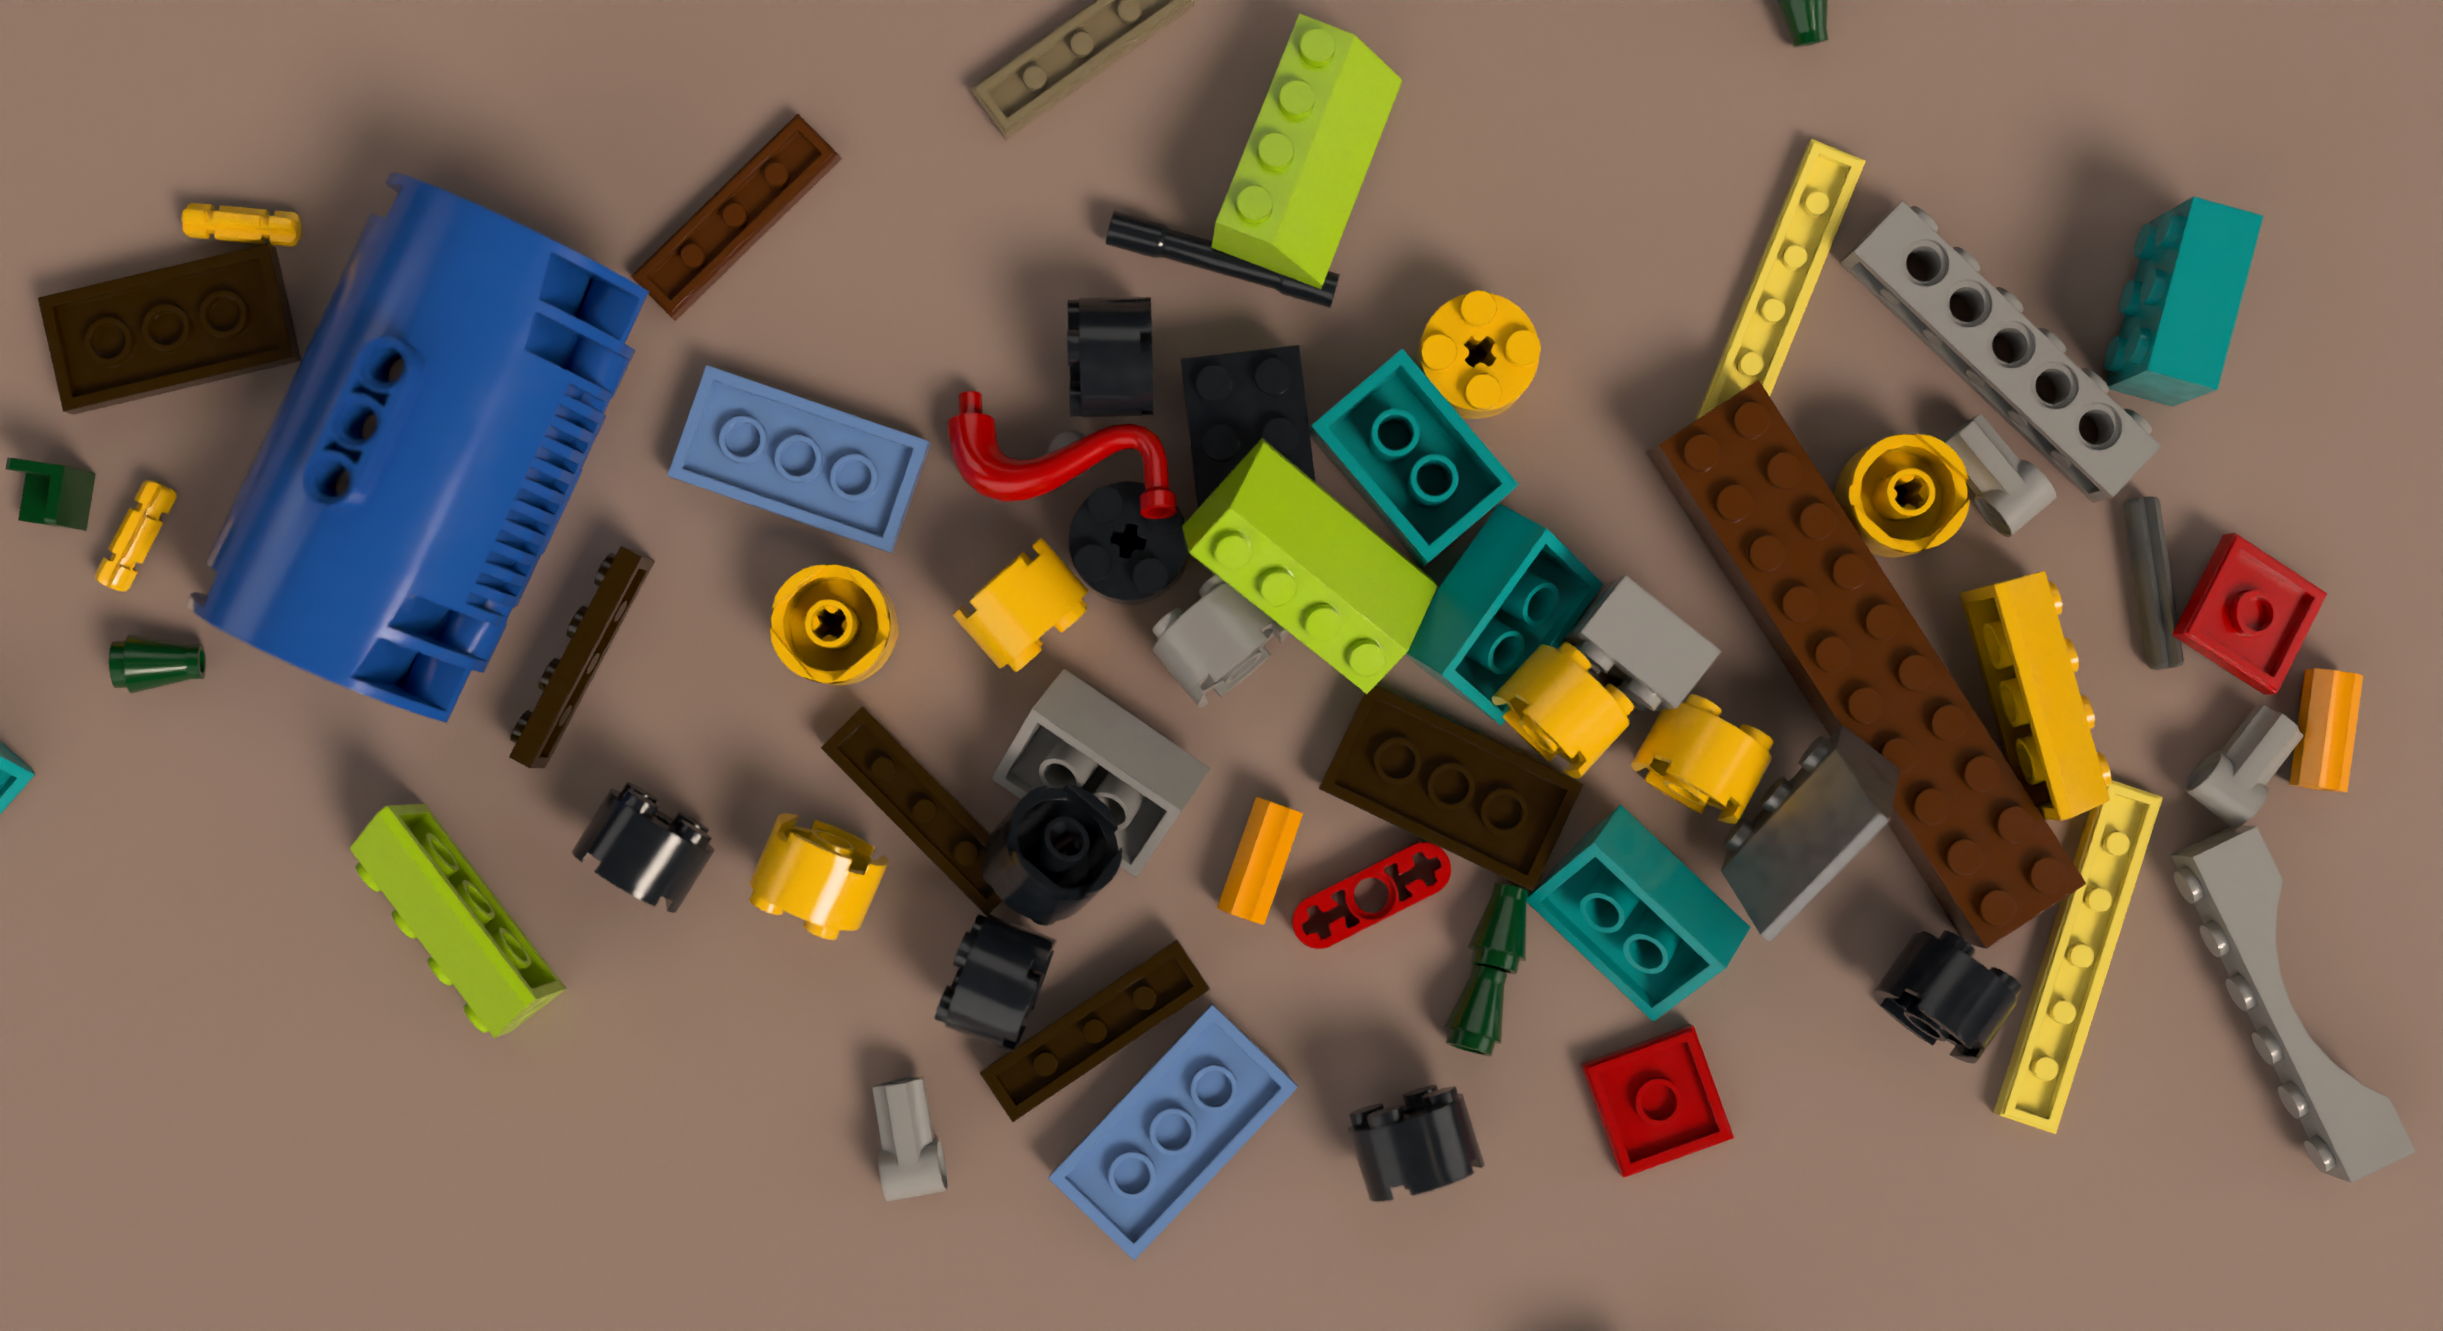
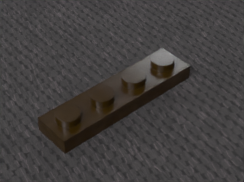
M620 546L616 555L610 553L603 560L594 579V584L599 586L589 607L581 606L573 616L566 632V636L571 638V641L562 658H554L541 676L538 687L543 693L533 712L530 710L525 711L513 729L511 741L516 744L509 758L528 768H546L655 561L623 546Z
M862 706L821 749L988 916L1002 902L993 887L984 880L981 873V864L985 859L986 844L991 833L867 707Z
M1177 938L1018 1045L1014 1052L1009 1051L981 1070L980 1074L1013 1123L1209 991L1210 986Z

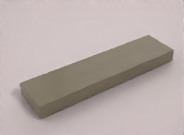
M1094 0L974 85L971 91L1007 140L1194 7V0Z

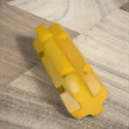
M190 203L186 209L182 210L181 214L183 232L190 238L210 239V234H214V237L221 241L265 244V239H270L269 241L272 245L293 247L301 240L303 233L301 217L295 212L275 210L274 216H271L266 209L220 205L219 211H217L211 204Z
M154 480L142 482L134 498L139 503L136 509L129 507L108 547V550L113 552L109 559L103 557L95 572V579L116 591L125 592L130 588L138 573L137 570L133 569L136 562L143 563L164 523L159 519L162 512L168 515L177 498L174 490Z

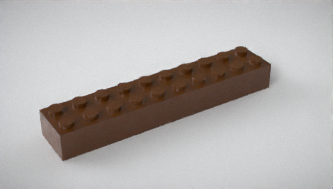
M1759 380L1646 452L1829 735L1832 736L1843 725L1900 769L1890 821L1887 824L1964 940L1973 946L1987 949L2087 884Z

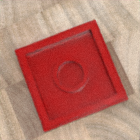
M2224 534L2183 611L2172 636L2263 695H2274L2278 693L2327 593L2238 534Z
M1691 1024L1580 1063L1618 1171L1623 1178L1734 1138L1696 1030Z

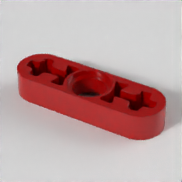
M1429 842L1412 843L1303 898L1296 905L1292 914L1294 933L1304 945L1310 948H1328L1441 891L1451 876L1449 857L1443 849ZM1421 852L1427 859L1436 857L1440 866L1432 871L1435 880L1427 885L1420 878H1414L1404 883L1403 886L1410 892V895L1399 900L1396 883L1384 869L1395 863L1397 874L1401 875L1415 866L1412 857L1416 853ZM1366 878L1381 880L1388 890L1386 904L1375 912L1361 910L1354 900L1356 886ZM1343 890L1346 906L1358 918V921L1346 926L1345 916L1341 915L1328 923L1330 933L1327 936L1320 938L1315 930L1305 933L1302 924L1309 920L1307 909L1317 905L1322 912H1327L1339 906L1331 896Z

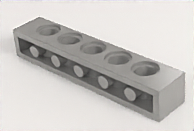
M1904 201L1900 202L1877 223L1840 264L2092 503L2114 497L2162 447L2150 435L2152 428L2149 423L2131 409L2123 410L2107 394L2109 387L2100 376L2087 368L2080 369L2064 354L2066 352L2064 343L2054 333L2042 327L2038 329L2022 314L2023 306L2012 293L2001 287L1994 288L1979 273L1981 270L1980 265L1970 253L1960 247L1952 248L1936 233L1938 230L1937 224L1925 211L1916 206L1910 208ZM1908 256H1917L1926 263L1928 267L1927 281L1916 280L1909 274L1906 267ZM1951 296H1959L1968 303L1971 310L1969 322H1962L1952 315L1949 308ZM1995 336H2001L2011 344L2013 357L2010 363L2001 361L1994 354L1992 342ZM2038 376L2046 377L2054 385L2055 399L2052 404L2044 402L2038 396L2035 388ZM2082 416L2090 418L2097 427L2098 437L2095 444L2086 442L2080 435L2079 421Z

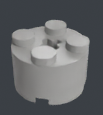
M1217 574L1200 588L1198 593L1202 598L1185 613L1179 607L1172 610L1152 629L1153 633L1158 637L1157 643L1153 648V654L1198 707H1204L1209 704L1205 693L1211 689H1214L1221 697L1262 665L1271 656L1264 646L1273 636L1282 644L1289 635L1285 628Z

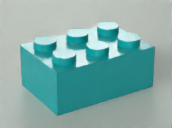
M2193 196L2142 227L2134 247V257L2139 258L2134 280L2131 279L2125 286L2119 303V313L2125 315L2119 336H2115L2110 342L2104 359V369L2110 371L2106 383L2110 390L2171 407L2218 390L2262 225L2263 215Z
M1403 348L1313 423L1310 428V437L1422 568L1519 486L1516 480Z

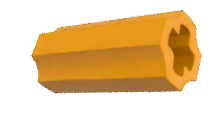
M2305 669L2298 718V729L2304 736L2294 748L2289 785L2322 791L2348 793L2363 675L2331 669Z
M1256 796L1217 909L1251 922L1265 925L1303 816L1302 812Z

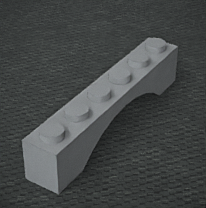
M2242 825L2234 829L2227 827L2171 854L2178 871L2174 872L2177 888L2189 903L2195 904L2204 923L2200 926L2202 939L2214 956L2221 958L2230 978L2226 979L2227 990L2235 1004L2242 1011H2247L2256 1029L2252 1033L2255 1048L2266 1063L2274 1066L2282 1083L2278 1087L2280 1099L2287 1111L2294 1118L2300 1120L2309 1138L2304 1141V1147L2315 1167L2322 1173L2353 1183L2415 1153L2413 1144L2391 1099L2361 1084L2335 1065L2311 1039L2293 1010L2281 978L2276 948L2277 907L2283 879L2257 826Z

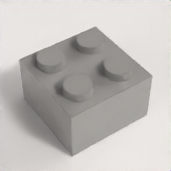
M1627 575L1607 583L1565 637L1568 642L1575 646L1589 660L1591 664L1590 672L1598 675L1601 671L1609 673L1621 683L1617 689L1624 693L1634 707L1642 712H1645L1647 708L1652 711L1677 708L1722 652Z

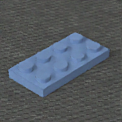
M706 365L667 476L893 554L931 443L916 436Z
M1211 1003L1050 1173L1048 1179L1135 1261L1298 1088V1084L1221 1010Z

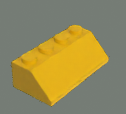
M2040 571L1959 593L2006 761L2044 819L2062 821L2110 801L2106 787L2111 784L2109 765L2104 755L2099 751L2096 752L2090 731L2095 726L2094 712L2088 698L2083 694L2080 695L2074 674L2079 668L2078 656L2073 643L2069 638H2064L2058 615H2061L2063 607L2061 596L2055 583L2048 581L2045 571Z

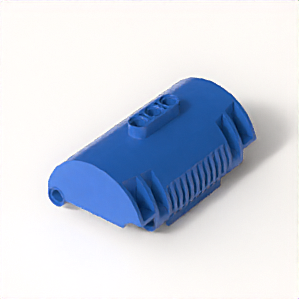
M392 172L385 183L388 187L398 192L396 199L386 217L370 214L206 560L208 566L217 572L208 595L198 592L191 593L186 605L194 614L216 628L289 664L392 706L447 723L471 670L482 673L486 671L507 626V619L512 609L518 606L541 555L544 554L583 471L582 467L606 418L605 410L611 398H614L635 353V350L625 344L649 291L594 260L509 218L424 181ZM403 357V372L397 380L390 383V367L396 360ZM376 414V429L370 437L364 440L362 434L363 425L368 417ZM348 470L350 475L349 486L338 497L336 494L337 479Z

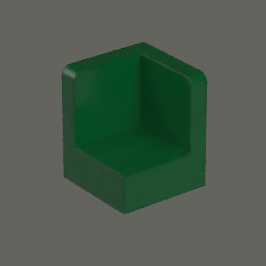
M7 458L6 470L26 474L18 521L87 531L96 473L65 465Z

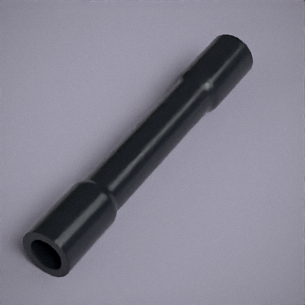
M1116 210L1112 215L1106 237V245L1152 258L1170 259L1272 288L1282 295L1331 308L1340 276L1338 273L1328 271L1322 289L1211 248V240L1169 229L1164 224Z

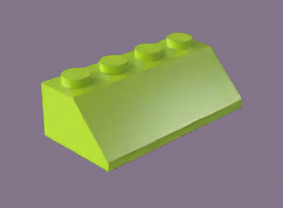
M1299 13L1215 222L1211 248L1322 289L1402 84V79L1355 34Z
M1264 439L1257 443L1182 526L1190 554L1366 694L1408 652L1438 587L1431 577Z
M426 804L387 805L375 815L349 848L359 861L355 868L361 879L373 891H382L395 908L391 915L396 925L409 938H418L431 955L427 959L430 969L442 983L447 986L452 984L467 1002L463 1006L466 1016L479 1031L483 1033L489 1031L494 1038L510 1033L567 989Z

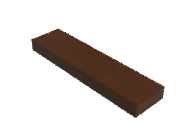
M797 114L639 267L631 277L641 287L648 290V294L676 321L841 160V157Z

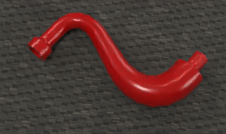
M965 391L959 394V415L953 416L947 422L952 458L963 480L980 495L1002 502L1029 500L1047 494L1062 486L1113 453L1125 449H1135L1142 456L1144 465L1145 492L1140 496L1141 515L1149 519H1163L1176 514V495L1169 489L1168 463L1165 450L1159 437L1147 427L1131 423L1112 425L1041 457L1015 459L1008 457L1000 449L995 419L990 415L983 414L982 394L976 391Z

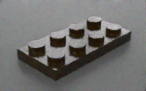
M268 243L38 297L63 412L73 415L301 361L277 250Z
M1375 685L1368 694L1363 693L1318 789L1524 888L1534 891L1584 784Z

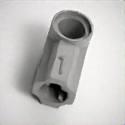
M1981 413L1959 427L1943 441L1963 461L1969 478L1966 480L1967 484L1977 495L1974 500L1979 512L1997 532L2005 537H2011L2057 498L2056 491L2048 478L2029 461L2019 460Z
M2255 705L2221 751L2213 752L2192 771L2184 785V791L2231 828H2238L2249 821L2262 807L2269 794V789L2265 785L2304 735L2299 731L2298 725L2284 714L2276 712L2266 705Z
M925 1076L897 1079L874 1085L872 1089L882 1148L878 1152L879 1173L886 1201L946 1192L948 1188L946 1162L941 1141L939 1138L935 1139Z

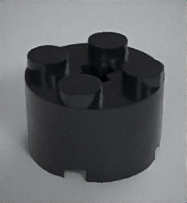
M1100 297L1067 300L1070 417L1154 415L1151 297Z
M1135 481L1116 482L1097 488L1084 500L1076 511L1069 532L1071 559L1084 582L1102 598L1124 605L1142 604L1156 599L1167 592L1183 574L1189 554L1182 528L1185 520L1179 507L1177 506L1176 514L1168 518L1149 519L1143 517L1140 513V496L1145 492V483ZM1129 529L1137 530L1139 541L1146 543L1144 550H1134L1131 558H1123L1120 546L1114 544L1116 537H1125Z
M630 782L625 784L622 791L610 789L572 850V854L581 863L588 853L600 861L595 873L603 879L652 906H656L662 896L666 898L667 911L676 913L715 851L709 844L712 839L707 834L709 829L682 812H678L674 819L670 818L658 810L659 807L656 805L658 799Z
M1046 785L1031 790L994 828L986 844L985 859L981 864V873L984 880L993 887L999 898L1009 908L1031 919L1038 925H1052L1056 921L1071 917L1080 911L1114 878L1122 861V847L1118 850L1115 835L1118 826L1114 816L1101 800L1080 787L1066 785L1061 789L1046 788L1048 786Z
M978 914L970 933L966 932L960 943L953 966L959 969L952 985H947L936 1010L935 1020L945 1023L947 1028L1014 1052L1026 1028L1022 1025L1024 1018L1028 1017L1030 1011L1034 1009L1053 957V948L1057 939L991 914L987 917Z
M1944 930L1939 938L1925 931L1915 933L1873 991L1874 997L1885 998L1880 1006L1897 1022L1932 1046L1937 1040L1948 1041L1955 1045L1949 1054L1950 1056L1967 1063H1976L2018 1002L2016 997L2023 989L2022 985L2003 970L1991 967L1989 970L1972 958L1975 953L1974 947L1955 933Z
M1437 1085L1418 1088L1403 1095L1405 1105L1384 1109L1381 1103L1355 1110L1349 1114L1352 1126L1348 1131L1371 1201L1394 1200L1391 1188L1403 1186L1405 1190H1410L1411 1196L1432 1191L1474 1174L1472 1167L1482 1168L1485 1165L1463 1094L1458 1093L1455 1086L1439 1090Z

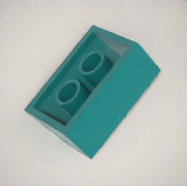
M1499 504L1433 595L1411 646L1405 655L1434 679L1502 726L1505 722L1503 716L1510 707L1506 703L1494 706L1491 699L1492 696L1540 645L1544 644L1556 649L1559 647L1603 583L1546 527Z
M1621 804L1588 831L1534 888V891L1530 892L1527 898V903L1653 1022L1727 968L1751 928Z

